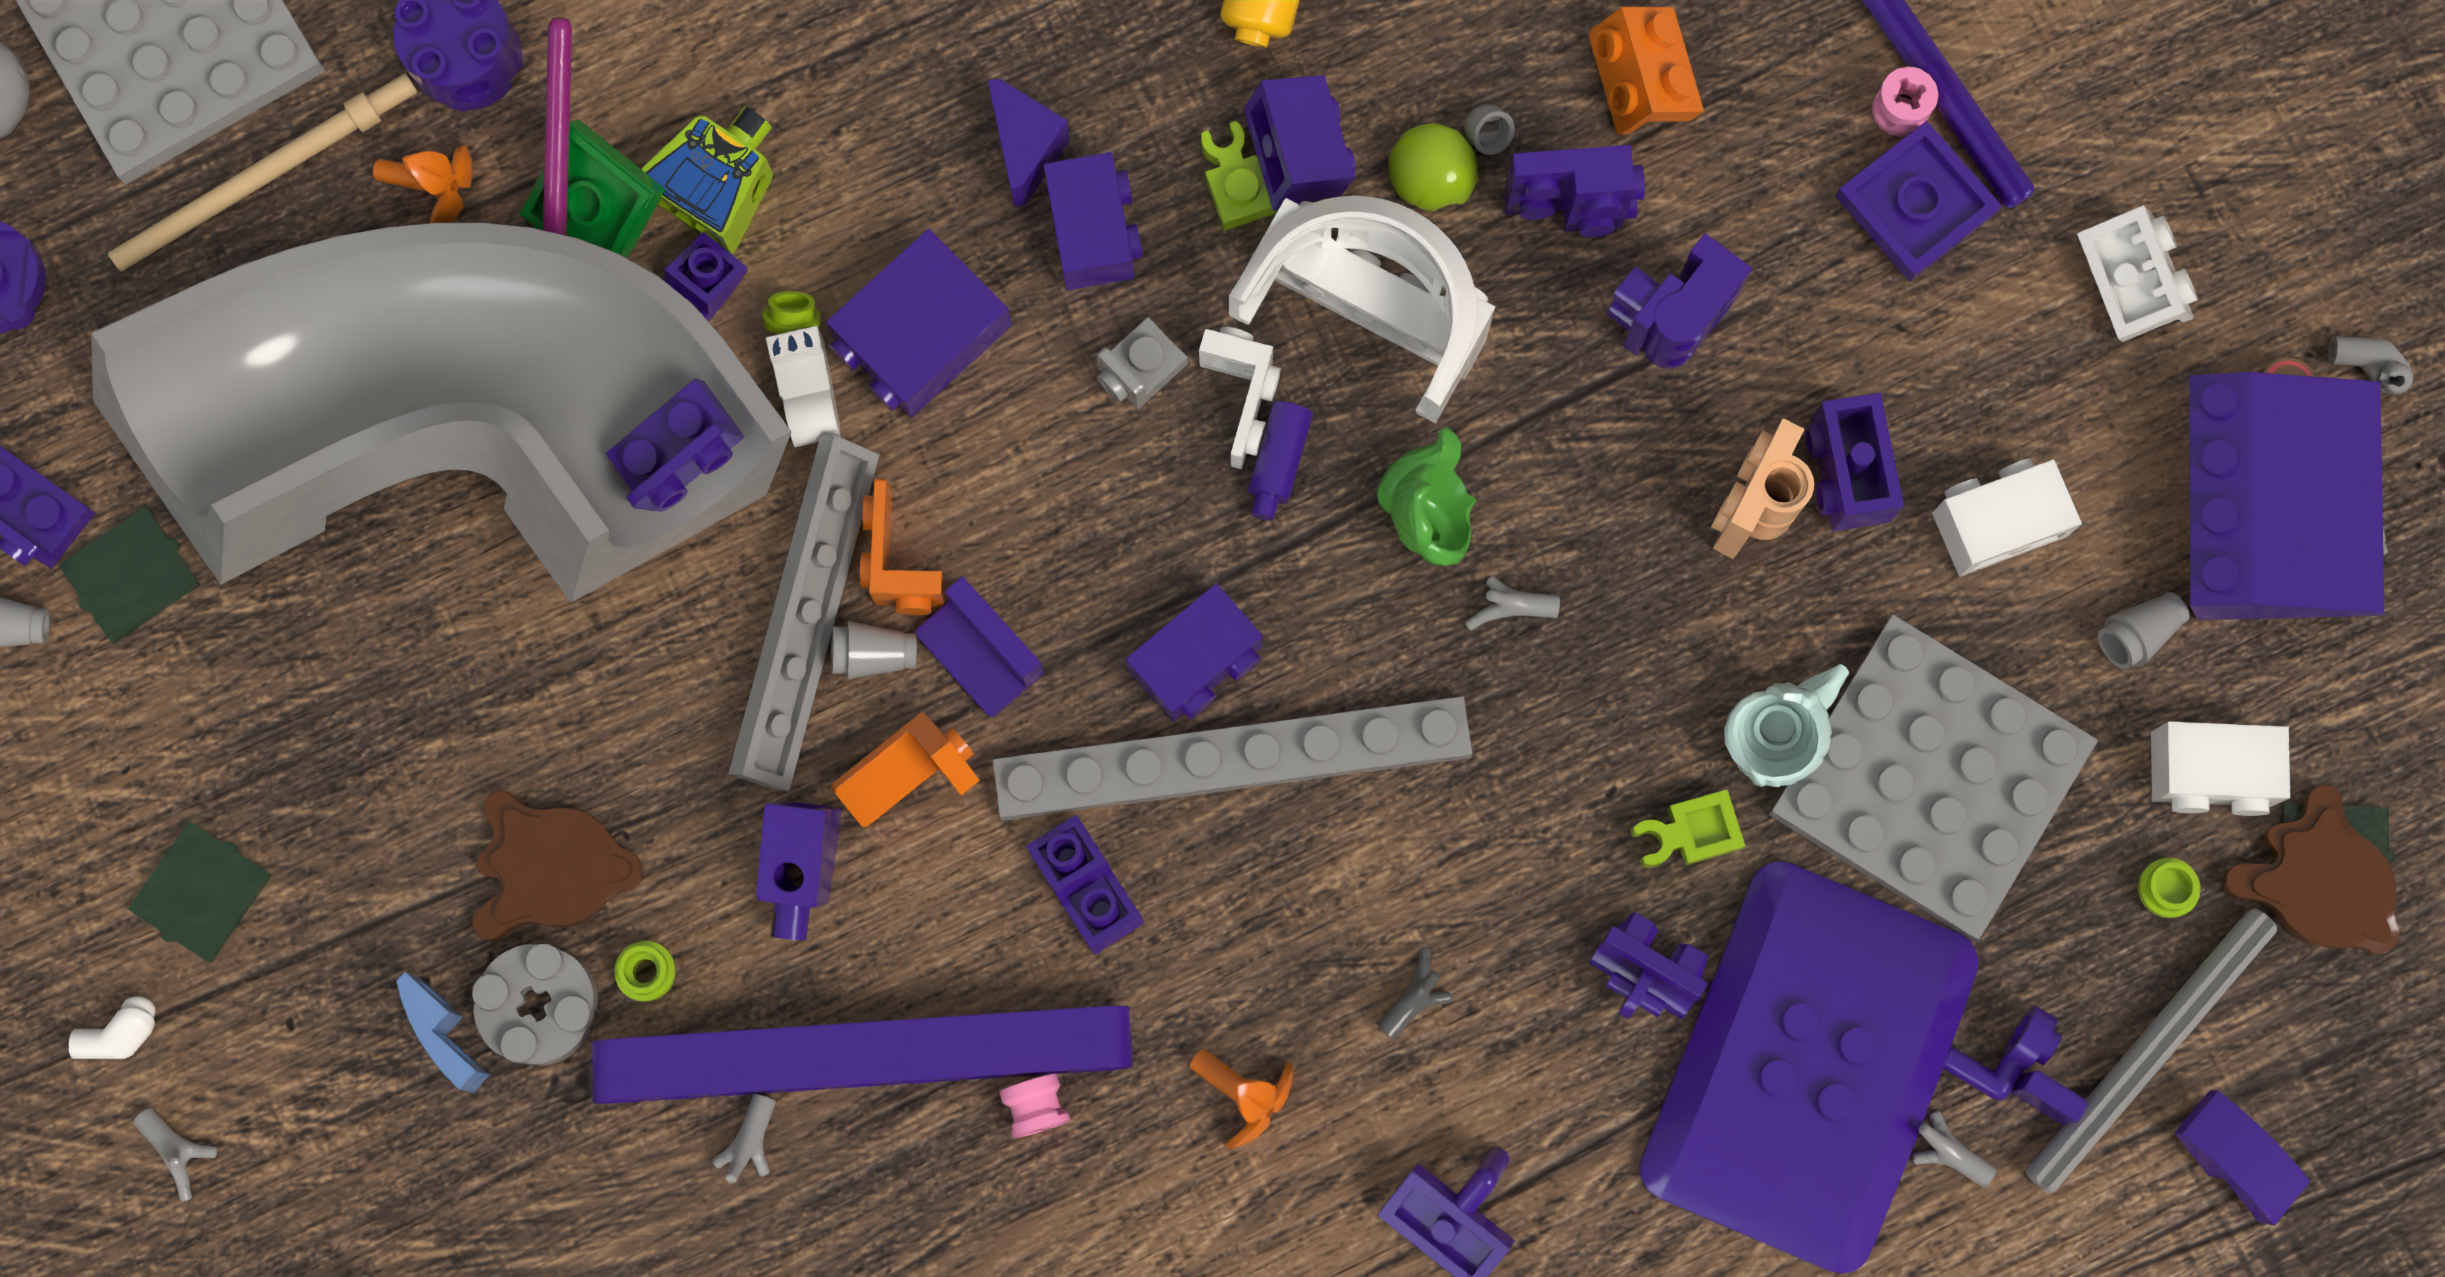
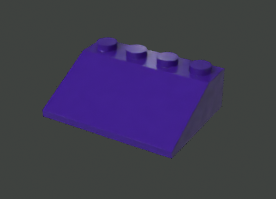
M2259 372L2189 375L2190 606L2197 620L2385 616L2380 382Z

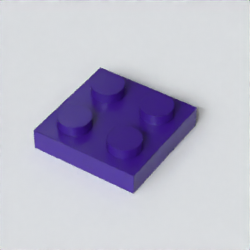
M1927 120L1839 188L1835 195L1909 282L1995 216L2002 207Z

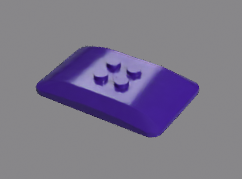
M1772 862L1756 871L1749 883L1642 1154L1639 1173L1641 1182L1647 1191L1658 1199L1827 1271L1843 1274L1853 1272L1864 1265L1871 1254L1919 1133V1126L1926 1115L1977 974L1979 961L1976 949L1971 942L1957 932L1791 863Z

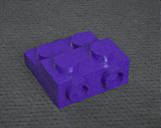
M1631 145L1513 153L1503 192L1505 214L1520 213V216L1524 219L1535 220L1550 217L1555 211L1562 210L1564 232L1580 231V235L1584 237L1605 236L1614 232L1615 228H1621L1624 219H1636L1637 200H1643L1645 194L1644 171L1642 164L1633 165Z

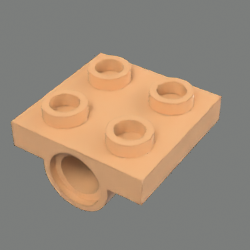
M1783 418L1772 435L1762 430L1737 474L1738 478L1746 481L1745 485L1738 482L1735 483L1711 527L1721 532L1712 549L1734 559L1750 536L1760 540H1770L1781 536L1790 527L1808 503L1814 491V478L1811 470L1802 460L1792 455L1804 428ZM1768 494L1775 496L1780 502L1773 500Z

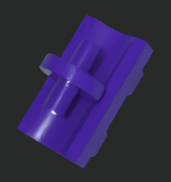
M1632 912L1618 928L1613 926L1595 950L1589 964L1611 976L1606 987L1625 998L1617 1014L1628 1020L1638 1006L1657 1018L1665 1009L1683 1019L1694 1002L1699 1000L1708 984L1701 979L1707 962V955L1689 944L1682 943L1675 947L1669 959L1652 950L1649 946L1658 929L1653 922L1636 912Z

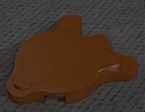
M2321 785L2312 788L2307 793L2304 800L2303 813L2299 820L2280 823L2266 830L2264 840L2274 853L2272 863L2239 864L2232 866L2224 874L2223 887L2228 895L2233 898L2255 901L2265 905L2272 910L2285 929L2300 941L2313 947L2334 949L2358 948L2369 954L2377 955L2390 951L2398 942L2400 934L2394 917L2396 886L2393 871L2388 860L2379 849L2350 825L2344 813L2342 796L2338 789L2331 785Z
M503 790L494 791L484 802V813L493 828L494 836L489 845L480 854L476 866L482 875L498 879L501 886L499 892L475 913L472 926L476 935L481 939L496 941L521 925L540 924L559 928L575 927L586 923L608 901L612 902L620 893L632 890L639 885L643 878L642 862L637 855L623 849L598 820L580 810L559 807L546 810L531 809L520 803L509 792Z

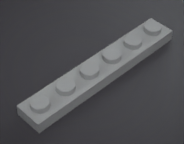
M821 435L728 773L774 790H790L832 634V627L835 623L861 526L864 496L869 495L880 455L836 435Z

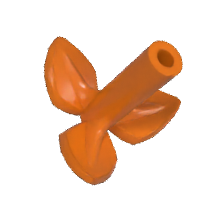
M460 145L455 149L451 165L446 155L433 151L406 155L402 158L403 163L385 159H378L375 162L373 177L376 181L422 190L435 195L438 201L433 208L429 223H454L464 207L463 200L457 192L458 188H469L473 176V164L467 145Z
M1205 1049L1200 1050L1190 1063V1069L1236 1102L1240 1114L1246 1120L1242 1130L1224 1144L1228 1150L1253 1141L1269 1128L1271 1123L1270 1115L1273 1112L1278 1113L1283 1108L1292 1086L1293 1065L1285 1062L1283 1073L1275 1086L1266 1081L1243 1078Z

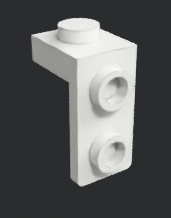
M1221 327L1219 332L1205 329L1199 349L1200 367L1252 380L1231 451V467L1243 469L1247 454L1258 455L1266 422L1257 420L1262 399L1273 401L1281 368L1272 366L1273 346L1254 342L1251 334L1232 327Z

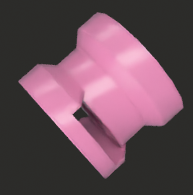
M1914 67L1898 68L1890 73L1875 96L1872 106L1874 120L1880 129L1890 135L1904 137L1928 120L1938 100L1939 93L1935 81L1928 73ZM1901 94L1908 95L1912 99L1909 100L1905 97H1901Z
M1057 1074L1031 1079L999 1091L1002 1103L1010 1107L1014 1122L1011 1134L1013 1139L1039 1133L1071 1121L1069 1114L1061 1109L1056 1093L1060 1088Z

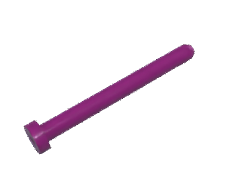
M553 17L548 24L543 231L566 236L572 25L568 18Z

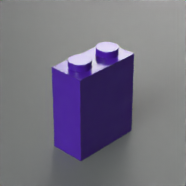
M929 228L826 321L834 339L829 344V347L839 360L851 371L860 365L874 380L868 385L873 394L890 411L900 406L911 418L1012 326L1009 308Z

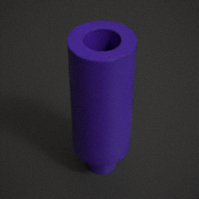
M1276 401L1272 404L1248 487V493L1255 496L1251 515L1256 518L1273 521L1278 503L1286 504L1289 502L1313 418V413L1305 407L1283 401Z

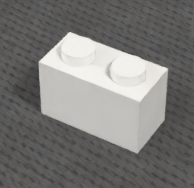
M2031 458L2025 459L2000 470L1998 473L2001 479L1981 486L1978 479L1974 478L1959 483L1944 492L1947 499L1932 514L1959 577L2064 539L2082 525L2054 459L2037 466L2034 465Z
M2167 722L2151 731L2152 802H2171L2172 811L2178 813L2208 812L2209 804L2232 805V814L2258 816L2269 814V807L2290 799L2289 727Z

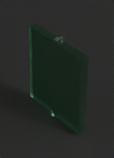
M143 507L59 565L81 598L79 607L87 612H91L110 642L114 644L201 585L178 552L181 548L180 543L173 538L169 539L147 507Z
M188 822L128 910L163 932L162 939L169 943L176 941L205 961L212 963L272 874L239 854L238 846L235 843L226 842L224 844L195 824Z

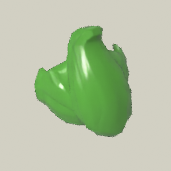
M1448 427L1439 430L1437 441L1409 450L1389 465L1378 484L1377 490L1378 503L1384 511L1391 514L1401 542L1410 551L1422 556L1425 561L1434 566L1458 564L1466 556L1472 531L1470 513L1476 502L1475 497L1468 494L1461 478L1454 472L1461 455V443L1456 434Z

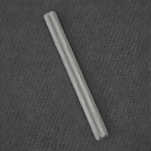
M2258 909L2247 911L2088 1096L2085 1102L2088 1106L2078 1123L2064 1125L2026 1169V1175L2032 1183L2047 1193L2054 1192L2059 1188L2275 935L2277 925L2271 918Z

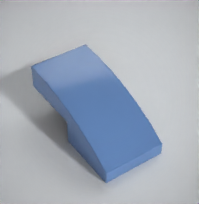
M404 972L397 980V985L408 1020L417 1038L442 1073L459 1090L474 1093L490 1074L447 1036L463 1016L421 977Z

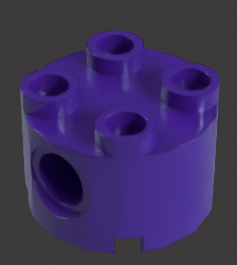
M400 0L397 3L394 11L396 22L393 28L395 51L425 96L432 101L435 100L438 103L446 104L449 109L468 111L485 108L503 98L512 87L510 81L515 76L516 70L520 72L523 62L521 39L498 0Z

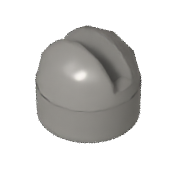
M1483 104L1475 107L1465 120V136L1469 143L1483 154L1494 155L1500 153L1507 148L1513 139L1515 132L1514 121L1510 115L1497 106ZM1497 120L1496 125L1484 124L1488 121Z

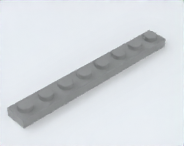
M1463 696L993 759L1000 819L1001 821L1468 759L1473 754Z

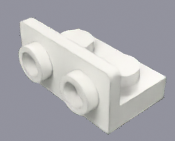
M2143 205L2077 233L2120 341L2124 342L2177 319L2182 323L2194 319L2189 304L2198 300L2197 294L2186 269L2183 268L2175 271L2168 251L2176 248L2177 245L2164 215L2155 219L2153 214Z

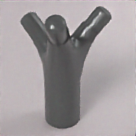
M1428 947L1420 948L1418 965L1408 987L1377 1023L1393 1040L1398 1037L1422 1010L1433 1005L1447 1004L1452 1001V995L1448 991L1430 992L1439 981L1440 976L1436 971L1430 972L1431 949Z

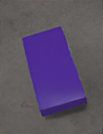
M703 232L664 269V282L692 303L709 322L747 273V266Z
M1074 815L1026 846L1094 955L1145 923L1077 815Z
M2210 1089L2174 1132L2206 1174L2225 1179L2260 1223L2275 1226L2311 1182L2271 1136L2220 1091Z

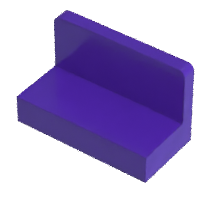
M962 576L944 591L948 602L916 629V636L988 717L994 718L1044 675L1041 662Z

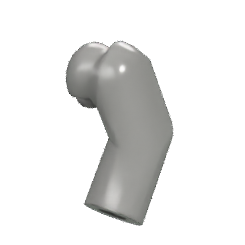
M2333 336L2328 347V360L2330 364L2359 366L2371 381L2380 382L2381 391L2398 395L2406 392L2413 383L2412 369L2407 360L2390 341L2378 338Z

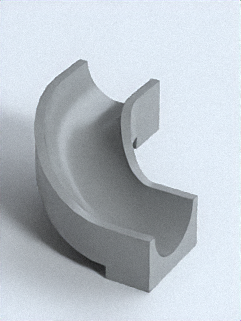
M429 223L387 227L337 236L287 249L243 264L91 333L93 402L220 585L324 532L328 515L368 495L420 475L445 470H468L486 475L497 482L507 493L504 511L567 599L572 603L766 496L791 435V430L724 339L692 303L660 277L627 258L574 237L529 227L490 223ZM693 379L705 381L745 438L731 448L733 456L725 465L712 473H701L685 486L688 490L687 495L673 507L662 512L633 508L626 499L632 490L605 453Z

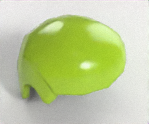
M1439 123L1423 124L1413 127L1402 134L1388 156L1389 181L1401 200L1410 205H1415L1418 209L1435 212L1448 205H1462L1468 200L1479 180L1478 158L1461 132Z

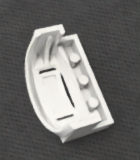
M1340 196L1315 203L1302 201L1300 205L1285 198L1239 281L1229 295V316L1248 325L1272 283L1276 281L1437 365L1438 368L1416 408L1418 415L1434 423H1437L1460 379L1465 380L1485 344L1495 306L1487 303L1488 297L1474 287L1470 271L1456 246L1436 225L1405 206L1388 200L1366 196ZM1332 228H1339L1336 241L1331 238ZM1368 251L1396 261L1414 275L1403 273L1400 278L1380 268V260ZM1445 288V296H1440L1441 292Z

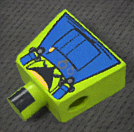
M743 107L727 130L706 116L700 115L696 117L641 169L666 189L657 206L698 234L706 233L733 255L773 177L767 158L756 150L772 129L771 125L762 116L748 107Z

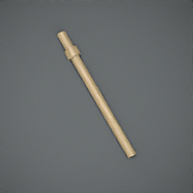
M404 73L367 96L362 91L343 103L346 109L109 251L108 254L111 260L121 272L358 128L362 133L382 121L380 115L418 93L417 89L408 75Z

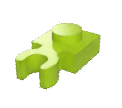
M1237 121L1230 123V134L1233 143L1228 147H1217L1212 142L1208 130L1202 132L1201 146L1204 156L1209 162L1218 165V168L1205 172V180L1224 231L1278 212V210L1273 211L1257 155L1243 159L1245 135Z
M1728 790L1669 806L1667 810L1671 824L1665 825L1657 820H1645L1635 825L1631 830L1632 837L1652 834L1659 841L1657 853L1649 854L1640 859L1641 866L1644 868H1653L1661 865L1670 857L1672 851L1679 849L1686 866L1739 851L1746 847Z

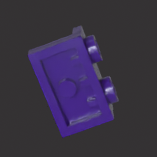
M695 378L605 454L632 490L626 497L631 506L636 509L662 512L679 503L688 493L685 486L701 473L709 474L725 465L733 456L731 448L745 438V436L705 381Z
M0 446V535L3 536L0 539V549L24 566H27L32 558L52 569L91 520L95 512Z

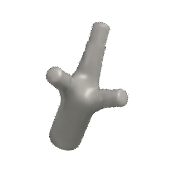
M1491 576L1486 582V585L1491 588L1486 593V598L1494 602V604L1477 612L1476 615L1465 621V625L1472 631L1485 622L1509 616H1533L1556 619L1559 614L1560 598L1559 595L1517 591L1504 585L1496 577Z
M753 1094L737 1136L725 1151L713 1158L712 1161L716 1168H721L728 1162H731L729 1170L725 1175V1180L728 1183L736 1182L750 1158L753 1164H755L759 1176L769 1174L770 1169L764 1156L763 1140L776 1104L775 1100L759 1094Z
M148 1108L134 1119L133 1125L149 1141L165 1162L177 1186L179 1200L183 1202L189 1201L192 1198L186 1167L188 1160L201 1157L215 1158L217 1147L198 1145L182 1138L167 1125L153 1108Z
M1940 1111L1931 1113L1930 1119L1934 1129L1924 1123L1919 1126V1133L1934 1150L1913 1153L1914 1164L1935 1163L1949 1166L1980 1187L1985 1188L1995 1176L1996 1167L1959 1142L1946 1126Z

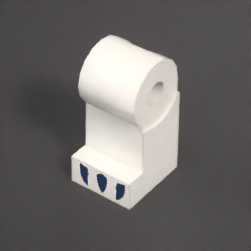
M818 326L766 337L770 360L773 364L779 395L783 401L788 428L791 430L794 447L817 443L821 435L841 437L825 343Z

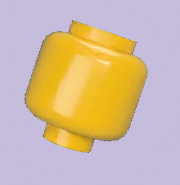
M1223 0L1221 19L1229 27L1237 29L1234 40L1252 46L1267 48L1270 38L1281 39L1291 33L1299 0Z

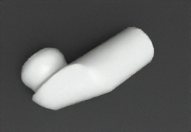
M130 997L123 1002L121 1010L115 1014L105 1029H73L69 1039L71 1058L125 1059L132 1056L148 1038L155 1026L154 1016L156 1009L154 1004L145 997Z

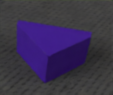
M1001 79L989 80L988 84L1014 207L1027 204L1045 178L1044 164L1056 162L1069 143L1068 122L1063 117Z

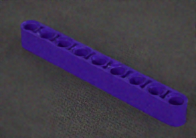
M1100 1006L620 1038L591 1042L593 1104L631 1103L1133 1068L1129 1006Z

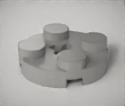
M526 944L504 952L486 968L483 976L476 981L472 991L474 1020L482 1039L495 1053L518 1064L545 1066L562 1061L575 1053L585 1043L591 1032L589 1028L594 1020L595 1010L597 1011L598 1006L597 988L588 969L576 957L549 944ZM532 989L537 994L548 992L551 1001L544 1006L547 1016L539 1021L533 1015L523 1016L521 1012V1006L526 1003L524 995Z

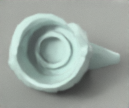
M1839 664L1803 681L1798 686L1790 682L1774 683L1766 691L1753 692L1740 699L1731 710L1724 727L1725 745L1739 769L1750 778L1754 785L1780 787L1781 785L1796 784L1797 781L1809 776L1823 763V757L1827 755L1830 748L1832 734L1827 709L1837 698L1839 690L1849 674L1845 666Z

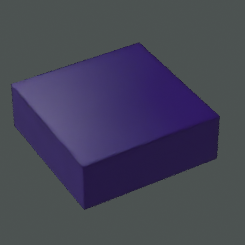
M2039 1070L2022 1074L2010 1092L2060 1125L2078 1123L2088 1106L2084 1098Z

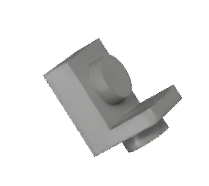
M1149 317L1111 351L1104 347L1096 354L1098 370L1101 372L1097 376V380L1101 386L1117 402L1120 403L1127 398L1137 410L1188 365V357Z

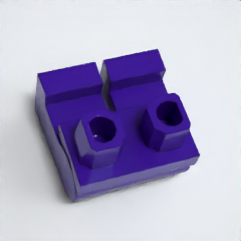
M1706 233L1690 251L1679 279L1670 273L1660 285L1635 266L1615 291L1612 297L1614 302L1607 311L1606 315L1629 331L1623 346L1636 356L1644 348L1646 357L1660 368L1674 369L1682 366L1690 359L1735 303L1752 270L1749 265Z

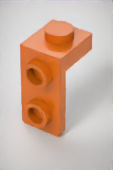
M875 479L874 495H865L863 500V529L872 531L871 553L862 552L861 588H869V593L875 605L896 606V612L905 615L930 614L931 606L943 607L946 604V594L944 591L947 590V583L942 571L889 570L892 490L887 479Z
M922 711L834 781L831 789L862 827H868L937 770L945 776L961 796L980 780L966 763L974 753L955 729L951 727L942 733Z

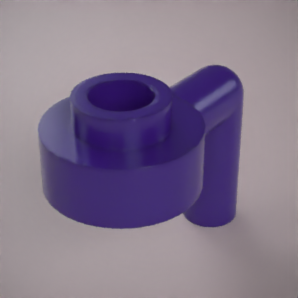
M2033 1005L2014 1029L2005 1047L2003 1058L1994 1071L1952 1046L1946 1057L1943 1069L1992 1099L2003 1100L2010 1094L2024 1070L2029 1069L2035 1061L2042 1066L2045 1065L2055 1052L2062 1036L2055 1031L2057 1017L2037 1005Z

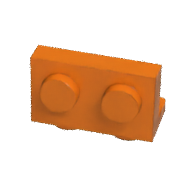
M1621 7L1590 30L1589 39L1617 134L1629 135L1646 122L1691 121L1704 112L1674 7Z

